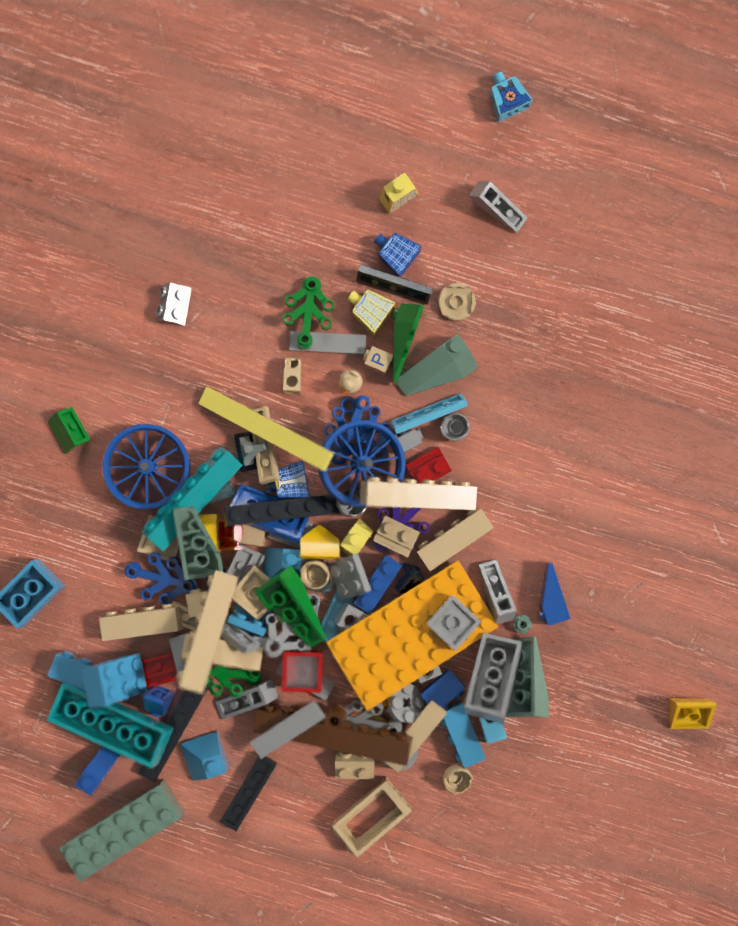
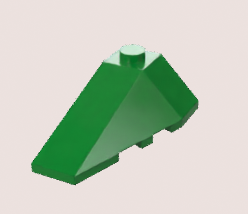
M401 303L399 309L395 308L392 319L395 320L393 385H397L422 316L424 305Z
M291 565L254 590L264 607L269 611L273 610L279 616V620L282 623L286 622L293 628V632L310 647L326 639L304 584Z

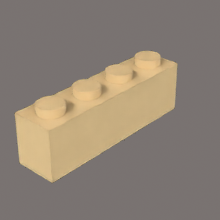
M482 509L470 510L466 513L467 517L462 521L460 519L455 520L450 524L451 528L445 532L442 529L434 535V540L431 542L426 540L418 546L419 550L416 552L429 571L494 528Z
M173 603L162 605V609H155V606L144 607L143 611L136 612V608L124 610V614H117V611L106 612V616L99 618L102 641L175 632L183 629L180 606L174 607Z
M192 632L189 635L185 634L180 660H183L186 651L190 652L192 644L188 642ZM221 637L219 638L211 665L253 672L260 671L264 647L259 646L258 650L243 654L230 643L220 640Z

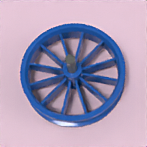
M354 421L336 428L324 440L322 447L329 450L334 440L338 437L353 456L350 458L331 451L334 453L333 455L349 460L350 465L328 468L326 471L318 468L323 486L338 501L350 506L367 507L366 505H361L359 500L352 499L360 474L362 481H367L366 473L369 477H375L369 469L398 479V483L402 482L405 473L404 451L397 437L385 426L373 421ZM358 427L371 429L363 455ZM351 428L354 430L357 454L341 436V433ZM375 431H377L387 440L367 456ZM390 443L395 457L374 461L370 459ZM392 459L396 461L394 474L372 466L375 462ZM351 467L352 470L335 485L332 484L327 471ZM355 472L348 497H346L336 488Z
M153 424L134 425L121 431L109 443L103 458V476L111 493L124 504L138 509L158 508L166 505L171 500L172 495L180 491L185 481L189 478V455L182 441L169 430ZM145 431V458L142 457L131 439V434ZM148 431H156L162 433L163 436L151 457H148ZM166 436L169 437L177 445V448L154 460L153 458ZM128 437L140 457V461L116 449L124 438ZM180 450L183 465H157L158 461ZM114 451L137 462L138 466H111V458ZM183 467L180 483L158 472L157 468ZM111 468H138V471L116 484L111 475ZM141 473L128 497L123 495L116 487L136 474ZM155 473L178 485L168 497L154 477ZM143 476H145L146 503L131 500ZM149 476L154 480L164 499L149 503Z

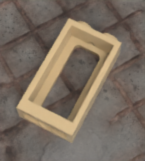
M385 777L333 821L332 831L338 839L342 838L348 852L350 854L354 853L358 857L412 811L411 806L391 781ZM383 792H386L397 806L363 835L356 837L347 827V823Z

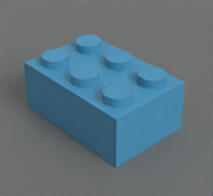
M34 559L0 591V612L17 629L23 628L66 585L40 559Z
M140 653L117 657L81 669L89 708L107 706L148 691Z

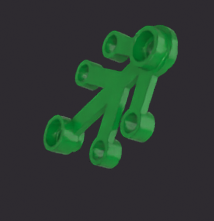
M316 277L306 278L303 281L302 289L294 295H287L285 297V305L293 308L298 300L307 295L304 304L292 313H285L282 317L284 325L291 326L294 320L304 314L302 334L297 338L298 346L304 350L309 349L313 344V339L310 335L312 314L320 322L323 330H329L332 327L331 319L325 317L314 304L315 296L323 304L324 311L331 312L334 309V302L331 299H327L321 292V282ZM314 283L315 287L310 288L308 285ZM293 299L294 302L292 304L287 303V300ZM330 303L332 307L326 308L325 304ZM291 317L292 320L290 322H286L285 318ZM328 321L330 325L324 326L323 322ZM303 337H307L309 340L308 342L304 343L301 341V339Z
M217 666L215 669L210 668L208 677H214L220 683H213L207 677L205 686L210 690L211 695L215 697L221 695L224 686L232 697L238 698L243 689L239 684H233L228 678L245 679L249 685H257L262 674L260 671L227 670L228 667ZM233 689H237L239 693L234 692Z

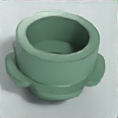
M526 615L516 616L513 620L514 630L521 634L527 633L532 627V622Z

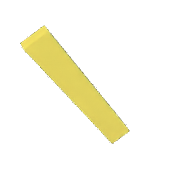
M209 387L205 388L198 403L323 471H326L334 454L326 448Z

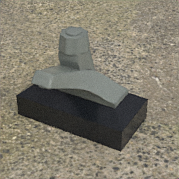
M252 432L234 434L238 460L243 465L240 471L256 470L255 456L268 449L267 443H253Z

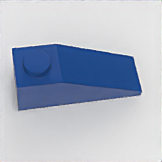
M551 562L546 563L540 600L541 611H538L541 622H545L548 626L571 619L553 563Z
M159 685L153 687L145 693V710L150 711L149 714L154 717L164 716L168 711L175 691Z
M102 746L81 774L75 786L91 796L98 789L121 754Z

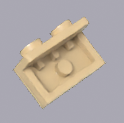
M336 751L335 779H374V759Z

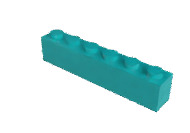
M220 447L214 450L207 462L199 466L194 476L185 481L181 490L172 495L167 505L158 510L154 519L148 521L141 532L158 548L164 551L177 537L173 508L194 506L198 514L243 465L225 448Z

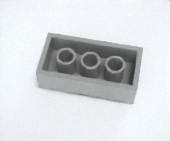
M483 633L464 707L465 714L504 724L522 642Z

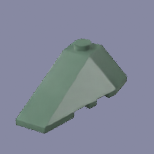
M456 334L401 375L397 385L405 396L463 379L479 367L467 345L459 334Z
M194 506L173 508L184 579L206 578L210 574L214 575L215 570L223 572L221 555Z

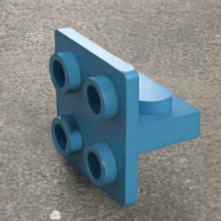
M236 603L233 613L229 616L227 622L237 626L251 637H253V633L264 637L268 630L266 617L274 613L267 610L258 621Z

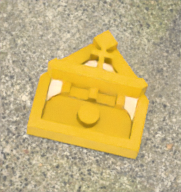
M318 525L301 537L300 558L339 560V539L321 525Z

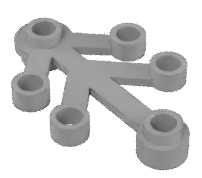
M309 594L310 600L316 602L313 606L314 610H316L320 605V599L316 594ZM269 614L266 617L269 639L264 644V651L269 657H278L285 650L297 649L302 652L307 649L308 644L306 643L303 649L298 647L299 642H304L302 639H299L297 642H284L288 636H297L293 632V628L286 622L282 623L283 631L277 637V616ZM270 617H274L276 621L274 623H269L268 619ZM272 644L278 646V649L276 651H272L270 649V646Z
M355 698L351 704L344 707L347 713L346 720L352 724H367L370 728L375 729L386 728L389 732L393 733L402 731V723L394 719L389 720L388 723L368 719L372 715H380L382 713V703L376 705L380 710H375L373 707L368 711L361 712L357 716H350L349 714L353 711L358 712L362 710L364 705L359 698Z

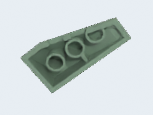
M536 637L518 638V641L522 642L506 717L549 718V697Z

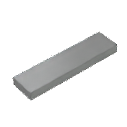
M290 331L289 351L365 355L366 335L310 332L313 344L309 349L304 350L297 343V338L302 332ZM303 337L301 339V341L304 343L308 342L309 340L307 337Z
M313 700L253 739L250 743L262 759L323 720L325 715L315 700Z

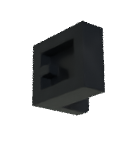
M404 563L402 565L406 573L395 586L397 592L404 594L425 580L421 574V569L415 564Z

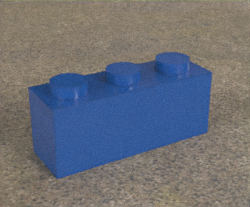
M386 554L368 580L371 591L358 595L354 604L370 614L402 565Z

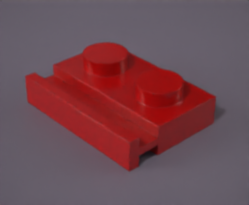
M439 447L405 465L412 479L417 480L416 483L423 484V480L435 481L452 471Z
M218 522L219 541H222V547H219V550H242V547H239V541H242L243 526L225 527V522Z
M172 652L141 660L147 688L177 680L178 673Z

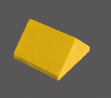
M669 698L670 729H709L717 706L716 702L708 698Z

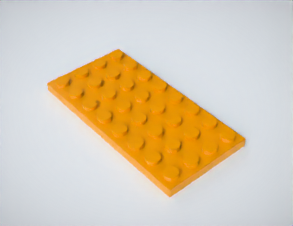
M457 560L328 640L326 644L368 711L481 639L483 633L488 634L499 626L495 624L493 616L461 563ZM450 595H454L481 621L456 651L452 650L425 624Z

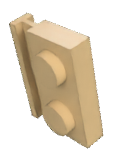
M384 516L373 541L408 557L420 532Z

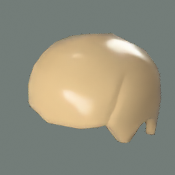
M308 561L300 570V579L308 588L314 590L323 588L329 580V569L321 561Z
M456 764L446 769L443 775V785L448 792L460 794L471 788L473 776L467 768Z

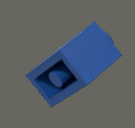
M448 668L442 675H439L420 691V695L427 704L433 700L445 710L449 706L448 702L453 698L456 700L464 694L465 686L453 671Z

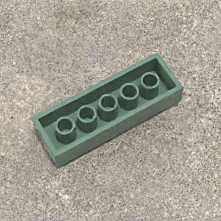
M162 780L67 840L59 849L75 876L81 882L179 820L184 811L166 781Z

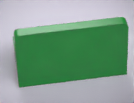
M73 407L56 412L48 420V424L65 454L72 451L75 447L90 441Z

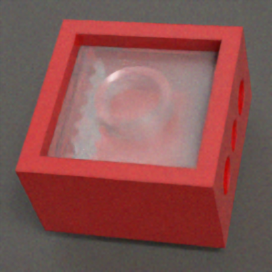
M283 651L282 692L321 693L323 651Z

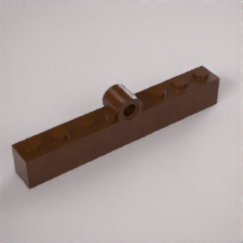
M271 703L261 706L257 709L254 732L262 734L296 711L290 707H275ZM334 706L328 711L323 720L291 739V741L407 766L413 737L408 736L404 732H389L386 728L375 729L370 728L367 724H352L346 720L347 713L345 709L340 706Z

